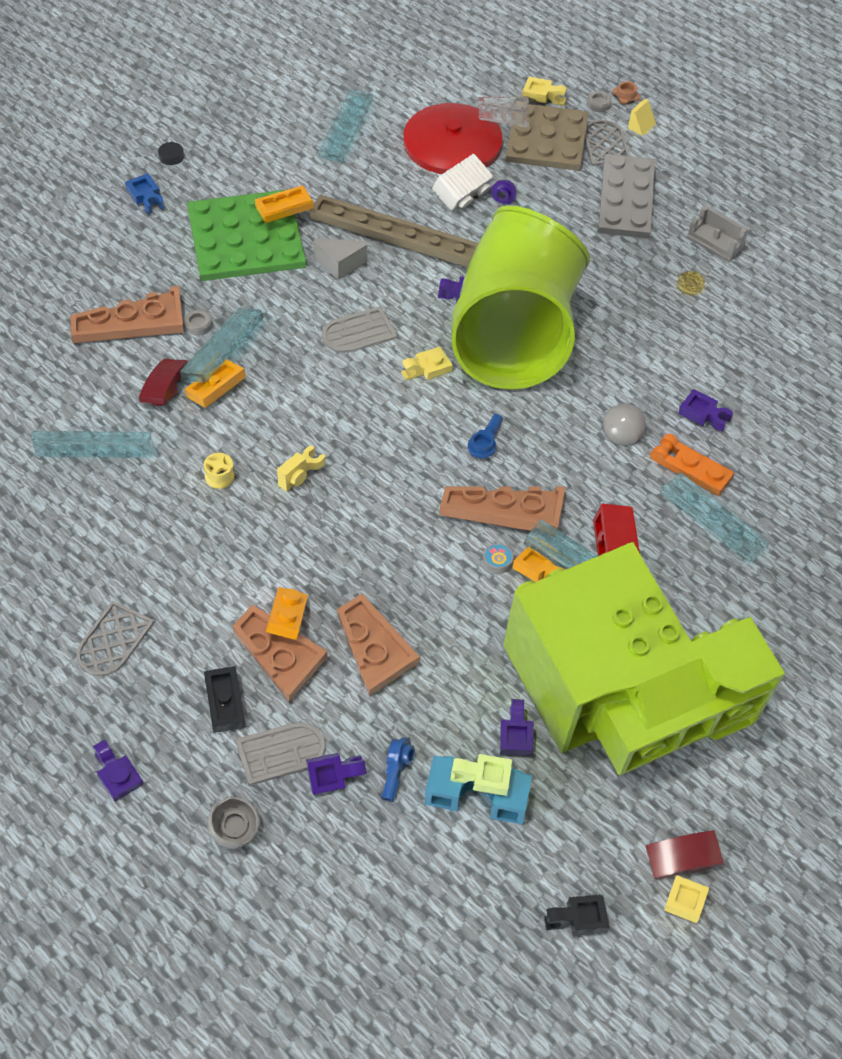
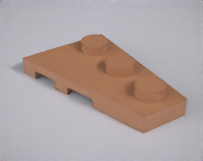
M363 594L337 609L338 619L369 697L420 663V656Z
M251 605L233 625V633L288 702H290L328 658L327 650L299 633L297 640L266 632L270 615Z

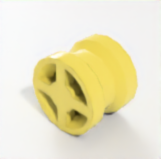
M214 453L205 459V479L209 486L222 489L232 484L234 481L233 461L229 455Z

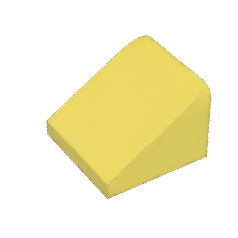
M647 99L642 100L631 111L628 127L641 136H644L656 125Z

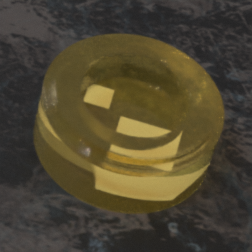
M686 271L680 274L677 287L686 295H697L703 291L705 280L697 272Z

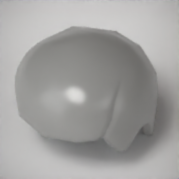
M625 403L615 405L604 417L603 432L613 443L623 446L635 444L645 434V417L641 410L634 405Z
M228 796L211 807L207 821L210 836L218 845L227 849H237L250 843L256 837L260 824L256 808L246 799Z

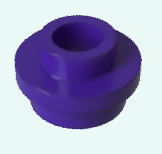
M499 180L492 186L491 195L495 201L509 205L516 198V187L509 180Z

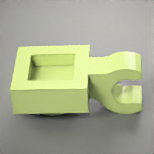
M482 754L478 755L477 763L454 758L450 780L457 783L474 781L473 790L507 796L512 760Z

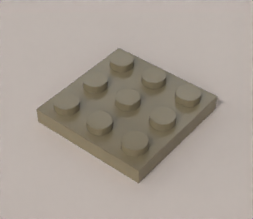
M515 103L505 162L580 171L589 111Z

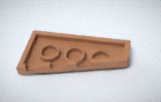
M179 285L170 287V292L158 295L157 291L146 294L145 299L131 302L130 299L120 301V304L110 309L102 306L70 315L73 343L184 332Z
M445 486L439 515L557 535L566 487H555V491H541V487H528V491H512L511 487H499L495 491H486L484 487Z

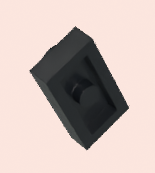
M236 666L204 671L213 733L246 728Z

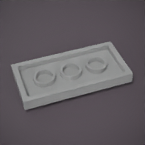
M605 154L598 233L650 238L655 159Z

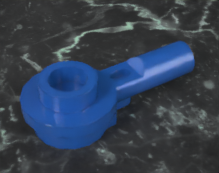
M494 414L485 430H479L471 437L468 442V451L472 456L488 458L495 453L497 445L494 441V436L503 421L501 415Z
M407 737L393 739L390 743L386 760V775L388 777L381 796L384 800L394 802L400 783L401 772L405 769L406 765H411L413 762L415 748Z

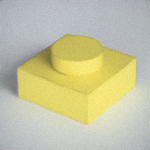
M676 875L664 911L697 923L709 887Z

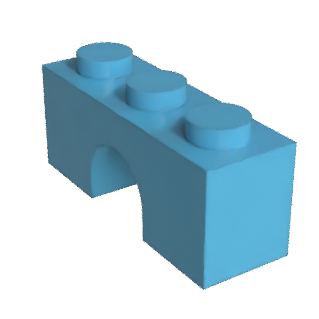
M433 757L425 791V805L457 811L461 797L470 791H475L473 790L474 781L457 783L450 780L454 758L456 757ZM511 769L507 796L483 792L492 802L490 818L523 825L532 775L525 774L517 769Z

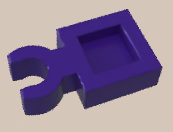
M695 389L690 392L680 405L678 412L679 415L702 426L708 421L718 431H724L726 421L731 422L733 412L730 409L717 408L718 400Z

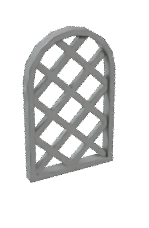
M595 120L587 124L585 143L591 166H603L604 156L607 153L622 155L625 152L626 156H630L623 130L618 124L609 120ZM594 125L598 129L594 132L589 127ZM607 125H611L615 128L613 130H609L605 127ZM603 130L608 134L604 137L598 133ZM613 135L618 139L614 142L608 138ZM596 136L601 140L596 143L591 139ZM607 142L611 144V146L606 148L601 144ZM589 143L594 145L592 149H590ZM614 147H617L621 149V151L619 153H616L612 151V149ZM599 148L604 152L600 155L594 151Z
M111 601L77 649V661L81 669L95 676H107L118 671L127 663L128 658L155 621ZM116 607L127 613L118 615ZM113 609L114 616L105 618L109 611ZM134 616L146 622L136 624ZM131 617L133 625L121 628L119 619ZM115 620L117 629L105 631L104 623ZM100 625L102 633L92 635ZM146 626L139 636L137 628ZM134 629L136 638L124 640L122 632ZM119 633L120 642L109 644L107 636ZM103 637L105 645L93 648L92 639ZM88 641L90 649L82 651L83 646ZM135 642L127 652L126 644ZM122 646L124 654L112 657L110 648ZM107 650L108 658L96 661L94 652ZM91 653L93 662L83 664L80 656ZM122 659L121 662L114 667L113 661ZM110 663V670L99 671L98 665ZM94 666L95 671L88 669V667Z

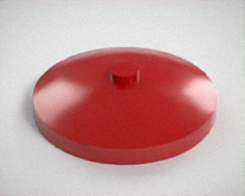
M460 103L436 104L418 111L408 120L403 133L404 148L411 160L420 167L441 175L472 154H475L487 168L498 158L502 149V131L497 121L479 108Z

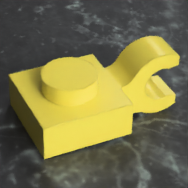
M529 77L523 89L522 97H530L542 103H546L547 99H549L553 104L564 106L566 98L559 95L564 96L567 87L563 85L553 86L551 80Z
M439 346L416 354L415 359L407 358L403 360L402 364L406 370L401 371V374L406 381L423 374L429 380L451 372L453 365Z
M313 446L307 447L302 455L297 452L277 469L278 486L287 492L293 486L301 485L306 479L308 470H318L325 465V455L322 454L318 458H311L315 455V447Z

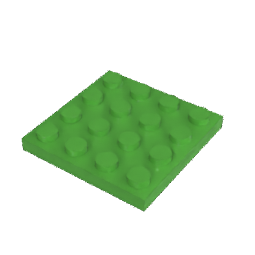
M285 190L187 202L201 281L306 268L305 255L295 214L265 223L255 207V199Z

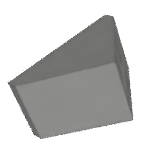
M314 238V259L339 280L367 263V241Z

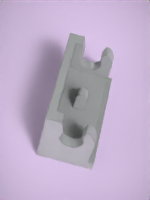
M704 205L700 210L699 218L693 217L686 238L730 262L744 249L748 228Z

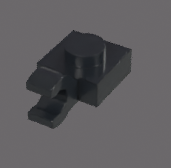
M603 894L569 897L567 907L548 908L546 910L547 916H544L546 931L571 926L572 934L576 936L607 933L609 930Z

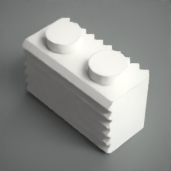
M472 154L446 173L440 175L432 189L450 210L453 211L458 206L464 209L472 202L473 196L477 194L481 197L491 188L489 184L494 176L478 157Z

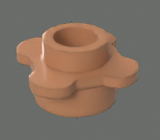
M630 81L621 82L612 92L613 95L619 98V103L621 104L639 101L641 95L637 93V85Z

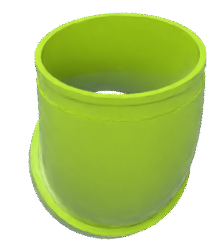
M502 206L494 213L492 222L485 229L471 258L462 284L460 298L454 307L451 319V338L454 355L463 370L475 380L500 389L527 388L548 380L568 361L575 342L573 313L570 302L583 276V271L590 263V254L582 241L566 227L539 212L519 206Z

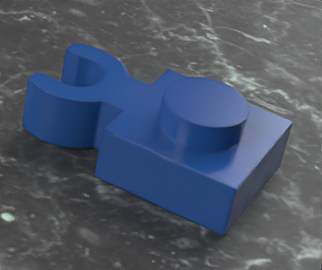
M149 173L125 181L126 190L137 205L144 203L146 213L152 214V205H158L161 210L164 209L160 189Z

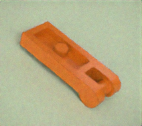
M670 433L665 434L660 440V446L654 447L650 452V458L717 496L723 492L733 479L735 473L680 443L677 437ZM669 452H672V453L676 454V456H675V457H672V456L669 455L668 453H669Z

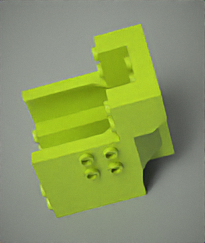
M633 542L566 570L562 568L550 572L546 578L537 582L527 581L518 586L514 591L503 643L504 649L561 754L590 741L600 740L619 776L705 737L719 740L755 724L785 675L784 670L751 616L741 621L737 618L723 624L720 630L711 634L709 631H704L690 640Z

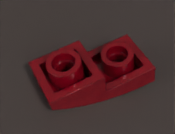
M163 359L145 381L139 395V402L151 403L153 406L167 404L178 393L176 383L190 371L188 360Z
M714 830L683 835L645 845L656 880L688 871L696 873L725 864Z

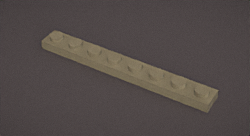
M320 195L314 203V208L310 209V219L465 267L469 266L478 245L477 242L324 195Z

